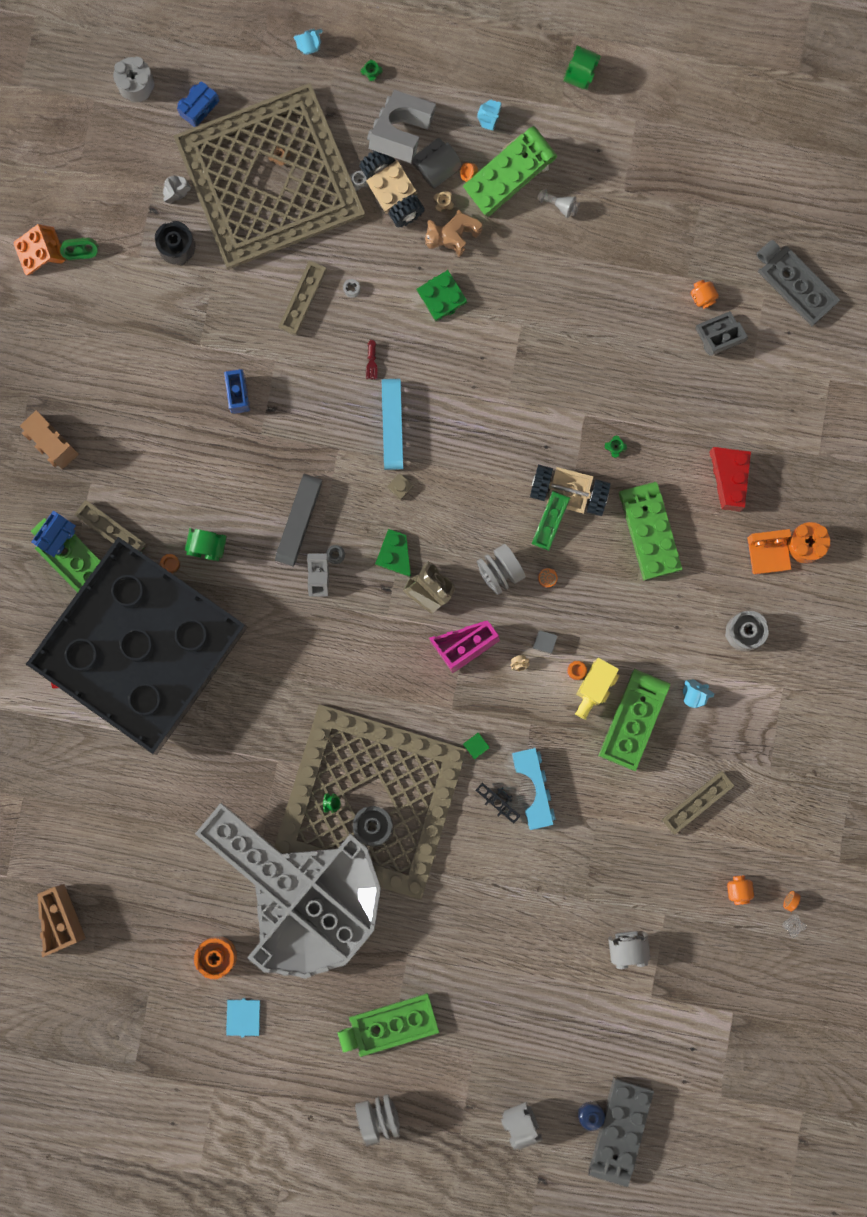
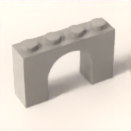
M394 90L391 97H387L385 107L381 108L379 118L375 119L373 129L369 130L367 140L370 141L369 149L411 163L417 152L419 137L398 130L392 124L405 122L428 130L434 117L436 104Z

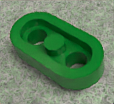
M92 238L68 239L63 241L60 247L61 255L68 260L93 258L98 252V244ZM71 246L73 250H69L67 247Z

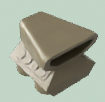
M429 561L424 564L419 575L408 579L403 588L405 594L431 614L441 605L446 604L455 590L451 580L443 576L437 566Z

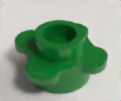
M369 60L361 68V74L366 75L371 82L375 81L376 77L383 72L382 67L378 66L374 60Z
M613 436L610 442L605 443L604 448L609 450L613 458H618L622 451H626L627 445L623 443L619 436Z
M326 793L324 795L323 811L325 813L329 811L336 813L339 810L341 801L337 794L330 795Z

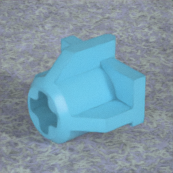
M311 29L305 31L304 34L294 36L297 47L303 54L307 55L319 50L321 43L319 34L323 33L322 29Z
M489 100L480 106L477 118L483 128L494 131L499 119L501 102Z
M694 679L686 680L683 688L684 702L691 708L706 705L708 698L714 697L715 693L708 689V684L702 685Z

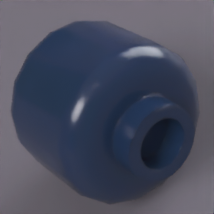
M590 1101L581 1105L578 1111V1119L586 1130L595 1131L604 1124L605 1114L599 1104Z

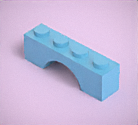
M536 748L512 753L516 773L528 776L536 788L535 800L525 810L529 830L553 825V820H556L553 808L550 809L548 801H551L549 789L545 790L544 782H547L545 771L540 770L539 763H542L540 751L536 752Z

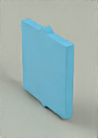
M242 998V1000H227L226 1036H241L242 1038L245 1036H259L260 1000H246V998Z

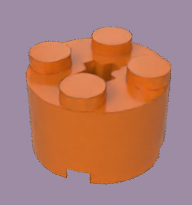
M807 522L795 528L791 532V537L787 539L789 554L794 560L804 564L812 563L823 557L830 547V537L826 527L814 522Z
M220 936L211 937L202 942L194 955L196 969L208 979H219L233 969L237 960L234 944ZM215 953H217V956L220 957V959L217 962H215V959L211 957Z

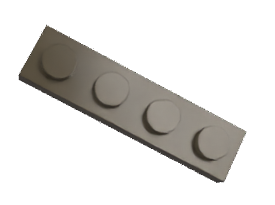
M309 260L278 326L279 329L292 335H297L326 273V267Z
M87 500L83 502L74 514L111 543H114L120 537L141 553L147 547V544Z
M720 771L661 820L671 833L675 835L732 789L734 785L724 772Z

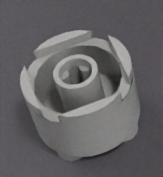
M129 57L115 64L114 81L122 97L129 99L131 102L146 100L150 96L152 89H154V79L146 62L140 57Z
M741 612L729 620L726 626L725 637L735 649L751 651L764 644L769 634L767 621L758 612ZM747 627L749 628L748 635L745 634L744 630Z
M637 931L615 934L616 938L614 939L611 936L608 937L611 963L615 964L617 969H626L629 967L628 965L635 964L638 967L647 966L648 961L651 959L647 933L642 932L643 936L638 935Z
M527 1101L505 1110L504 1114H502L503 1119L501 1121L505 1131L509 1130L511 1134L509 1139L514 1150H521L542 1141L541 1133L537 1134L536 1132L539 1125L531 1107H527Z

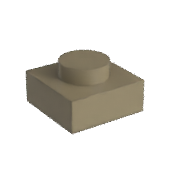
M399 473L387 486V489L398 499L402 500L414 486Z

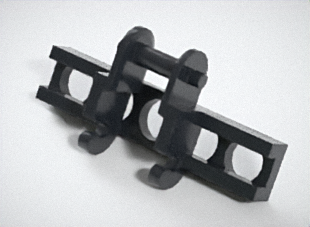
M482 782L475 791L487 800L485 805L487 806L490 803L499 811L498 817L503 814L514 824L520 815L507 804L508 801H512L513 795L508 796L503 791L504 787L498 788V793L495 794ZM482 786L487 790L485 794L479 791ZM488 793H491L492 795H491V797L488 799V798H487V794H488ZM501 794L507 800L504 802L498 795ZM495 800H501L502 805L496 807L494 805ZM506 808L509 809V812H508V813H505V812H503V811H504ZM513 812L517 816L516 819H511L509 814Z

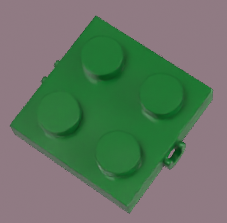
M449 270L433 277L432 280H428L427 283L416 289L435 322L448 314L449 316L454 314L456 309L467 303L465 296Z

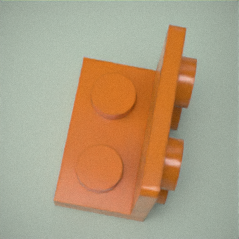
M37 224L14 242L25 275H31L47 262L62 264L66 261L60 253L61 245L54 227Z
M790 529L753 533L747 537L754 575L791 570L787 539L791 537Z

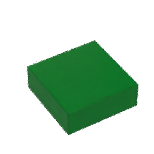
M479 733L463 743L473 759H476L490 748Z

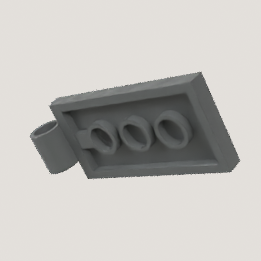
M770 240L756 253L758 259L766 264L758 270V273L811 326L815 325L840 301L787 246L780 249L775 241ZM783 272H789L790 276L785 277Z

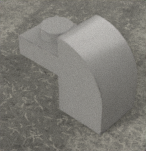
M308 554L309 596H328L329 564L327 554Z

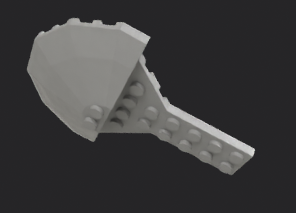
M223 803L219 804L195 833L256 886L260 943L247 958L263 972L286 976L291 975L306 979L330 969L344 966L374 931L381 887L368 848L352 834L346 838L338 849L282 854Z

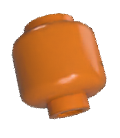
M703 279L694 284L695 288L691 291V296L697 307L705 309L717 303L716 299L719 295L713 282H705Z
M745 875L733 876V880L727 883L728 898L734 902V905L750 904V900L754 898L753 882L751 880L745 879Z

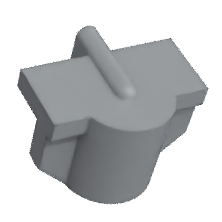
M176 175L168 177L164 182L163 194L165 197L163 200L171 204L185 197L187 192L192 189L186 178Z

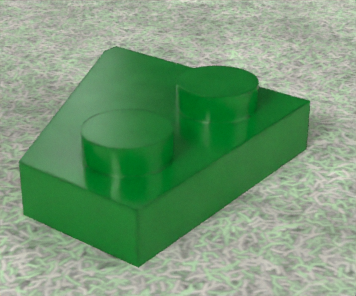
M388 529L375 565L410 577L406 535Z

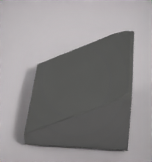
M539 630L533 649L551 655L558 635Z

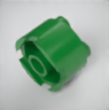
M577 45L563 82L582 90H587L595 74L594 71L598 66L601 55Z
M189 528L185 546L186 555L201 558L203 554L205 559L219 562L220 558H223L227 536Z

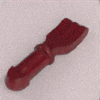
M371 339L367 345V359L369 363L366 365V379L377 380L378 368L375 363L377 345L375 340Z

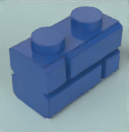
M202 81L198 85L195 84L191 87L190 94L186 98H182L177 107L179 115L193 127H197L220 101L218 94Z
M243 369L224 372L229 410L232 414L249 412L250 405Z
M53 511L31 542L52 557H55L56 554L59 555L63 551L64 542L74 535L76 525Z

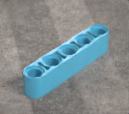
M382 379L384 470L403 469L401 379Z

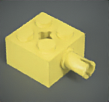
M600 658L593 662L576 693L583 701L575 715L586 720L593 705L597 706L600 703H605L610 694L607 691L608 688L615 685L619 678L617 674L618 668Z

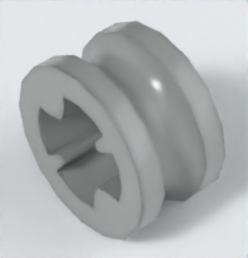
M354 279L347 280L343 285L344 293L350 298L358 296L360 293L359 283ZM349 285L357 286L354 292L351 290L347 291Z

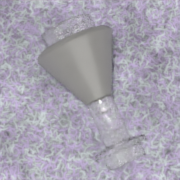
M548 189L540 190L537 198L540 203L547 201L556 205L566 218L574 217L577 214L580 202H577L575 196L557 198L548 194Z

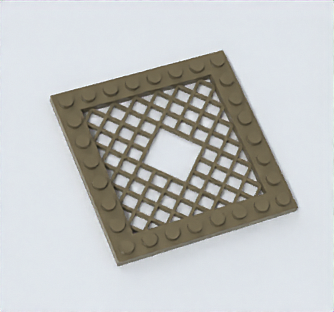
M311 83L173 135L227 270L365 217V212ZM292 112L301 115L298 123L289 120ZM304 118L308 128L301 125ZM275 119L284 122L281 130L272 127ZM287 124L296 127L293 135L284 132ZM258 125L267 129L264 136L255 134ZM299 128L308 132L305 140L296 137ZM270 130L278 133L276 141L267 138ZM241 132L250 135L246 143L238 140ZM282 135L291 138L288 146L279 143ZM310 135H312L315 144L308 142ZM253 137L262 140L258 148L250 145ZM224 139L232 142L229 150L220 147ZM294 140L303 143L300 151L291 148ZM265 142L273 145L270 153L261 150ZM235 144L244 146L241 155L232 152ZM207 145L215 148L212 157L203 153ZM306 145L315 148L311 156L302 153ZM276 147L285 150L282 158L273 155ZM248 148L256 151L253 160L245 157ZM219 150L227 153L224 162L215 158ZM317 151L319 152L322 160L314 158ZM288 152L297 154L294 163L286 160ZM260 153L292 166L279 197L246 185ZM230 155L239 158L236 166L227 163ZM301 156L309 159L306 168L297 164ZM202 157L210 160L207 168ZM242 160L251 163L248 171L239 168ZM213 161L222 165L219 173L210 170ZM313 161L321 164L318 172L309 169ZM225 166L234 170L230 178L222 175ZM324 166L328 173V176L321 174L324 169ZM295 168L304 171L301 179L292 176ZM237 171L246 175L242 183L234 180ZM307 173L316 176L313 184L304 181ZM209 174L217 176L213 184ZM319 177L328 181L325 189L316 186ZM220 178L229 181L225 189L217 186ZM290 179L299 182L296 191L287 188ZM232 183L241 186L237 194L228 191ZM331 183L333 185L335 193L328 191ZM302 184L311 187L308 196L299 192ZM244 188L252 191L249 199L240 196ZM314 189L323 192L320 201L311 197ZM215 190L223 193L220 201ZM285 191L294 194L291 202L282 199ZM255 193L264 196L261 204L252 201ZM326 194L335 197L332 205L323 202ZM226 195L235 197L232 206L223 203ZM297 196L306 199L303 207L294 204ZM267 198L276 200L273 209L264 206ZM239 199L247 202L244 211L235 208ZM309 201L318 204L315 212L306 209ZM280 202L288 205L285 214L276 211ZM250 204L259 207L256 216L247 212ZM321 205L329 208L324 211L318 212ZM222 206L230 209L227 217L225 216ZM292 207L300 210L297 219L289 216ZM262 209L271 212L268 221L259 217ZM233 211L242 214L239 222L230 219ZM304 212L311 215L301 219ZM274 214L283 217L280 226L271 222ZM245 216L254 219L251 227L242 224ZM286 219L294 221L284 226ZM257 221L266 224L263 232L254 229ZM229 223L236 225L234 233H232ZM269 225L277 228L267 232ZM240 227L248 230L245 239L236 236ZM252 232L259 235L257 237L249 239Z
M319 704L274 847L282 854L327 850L334 845H337L339 848V843L350 835L345 824L352 821L355 817V813L344 793L378 775L395 807V810L390 812L389 815L398 812L402 822L394 826V829L404 824L409 833L399 839L393 829L396 841L389 845L384 843V847L376 852L372 846H369L372 852L370 857L374 856L378 864H373L380 887L421 900L467 749ZM332 729L338 730V732L330 735ZM343 732L357 737L348 741ZM341 733L345 743L336 748L331 738ZM362 738L374 741L375 743L366 747ZM359 739L364 749L354 753L350 743ZM329 740L333 750L325 753ZM380 743L394 748L384 752ZM378 745L382 755L372 759L368 749ZM347 746L352 755L342 760L337 750ZM399 749L413 754L403 758ZM396 750L401 760L391 765L386 755ZM366 751L370 761L360 765L356 756ZM335 752L339 762L330 766L326 756ZM417 755L430 758V760L421 764ZM415 756L419 766L409 770L405 761ZM384 757L388 767L379 771L375 761ZM354 758L358 767L348 772L344 762ZM323 759L327 768L319 772ZM436 761L442 762L441 769L438 767ZM433 762L437 772L428 776L423 766ZM372 763L377 773L367 778L362 768ZM403 763L407 772L397 777L393 767ZM341 764L346 774L336 779L332 768ZM421 768L426 778L416 783L411 773ZM390 769L395 779L385 783L381 773ZM360 770L364 780L355 784L350 774ZM330 771L334 780L324 785L319 775ZM409 774L413 785L404 789L399 779ZM439 774L434 788L430 781V778ZM348 776L352 786L342 790L338 781ZM316 778H318L322 787L313 791ZM427 780L432 790L422 795L418 785ZM397 781L402 791L391 795L387 786ZM336 783L340 791L337 796L342 795L346 805L336 811V815L341 823L331 828L326 818L335 813L331 812L325 816L320 807L323 805V802L318 803L314 794L322 789L326 794L328 793L326 787ZM415 787L420 797L410 801L406 791ZM403 793L408 803L398 808L393 798ZM433 793L430 805L428 806L424 797ZM312 797L316 805L307 810L310 798ZM422 799L426 809L416 813L412 803ZM410 806L414 815L404 820L400 810ZM348 807L353 817L343 822L339 811ZM318 808L322 818L312 822L308 812ZM427 812L423 825L418 816ZM306 815L310 824L301 828ZM416 818L420 828L411 832L406 822ZM324 820L329 830L319 834L314 825ZM369 823L370 826H374L375 830L378 829L375 823ZM343 826L347 836L337 840L333 830ZM312 827L316 837L307 841L302 831ZM422 830L417 844L413 834ZM330 832L335 842L325 847L321 837ZM299 834L301 835L304 842L297 840ZM410 836L415 846L405 851L400 841ZM318 839L322 848L309 843ZM398 843L403 853L393 858L389 847ZM386 849L390 860L381 864L376 854ZM416 849L411 863L407 853ZM404 855L409 865L399 870L395 860ZM393 862L397 871L383 866ZM410 868L409 875L401 873Z

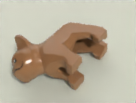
M458 210L457 214L445 226H437L433 221L428 220L425 244L429 249L443 245L455 250L457 256L460 257L465 252L464 247L466 245V242L461 238L463 232H471L473 237L477 238L482 231L483 225L476 218L463 214Z

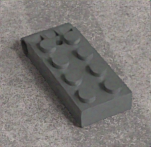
M613 1077L604 1111L605 1121L598 1133L588 1176L624 1187L629 1186L654 1093L652 1088Z

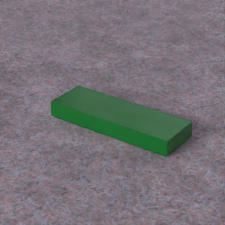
M552 490L532 540V545L550 550L570 497Z

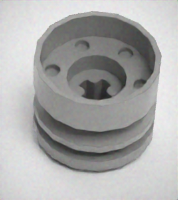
M506 544L493 551L495 560L488 554L485 555L487 564L481 558L477 560L482 578L497 595L502 593L499 584L505 590L509 588L506 579L516 584L526 577L518 560Z
M389 1094L383 1096L385 1105H382L380 1098L376 1097V1108H372L369 1100L355 1105L360 1131L367 1147L380 1142L379 1133L383 1132L386 1140H390V1129L394 1138L400 1137L398 1113Z

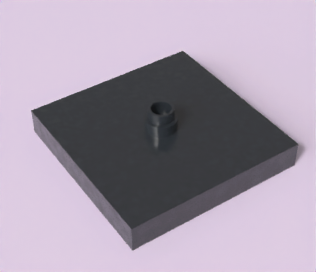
M118 537L32 654L26 665L144 749L157 755L248 627Z

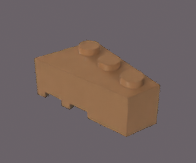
M37 410L20 425L24 430L22 434L29 441L33 440L36 443L34 447L42 455L46 453L49 456L47 460L55 468L59 466L63 470L79 455Z
M65 884L55 886L38 894L39 920L41 919L42 928L40 938L43 943L42 957L86 939Z

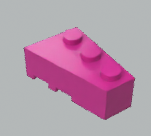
M488 620L429 638L431 644L452 673L500 641L499 635Z

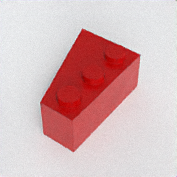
M713 447L709 454L713 463V472L716 477L721 509L741 512L745 508L751 452Z

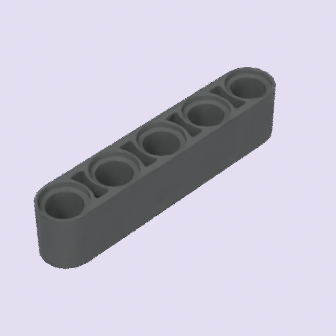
M303 474L275 561L294 567L323 479Z

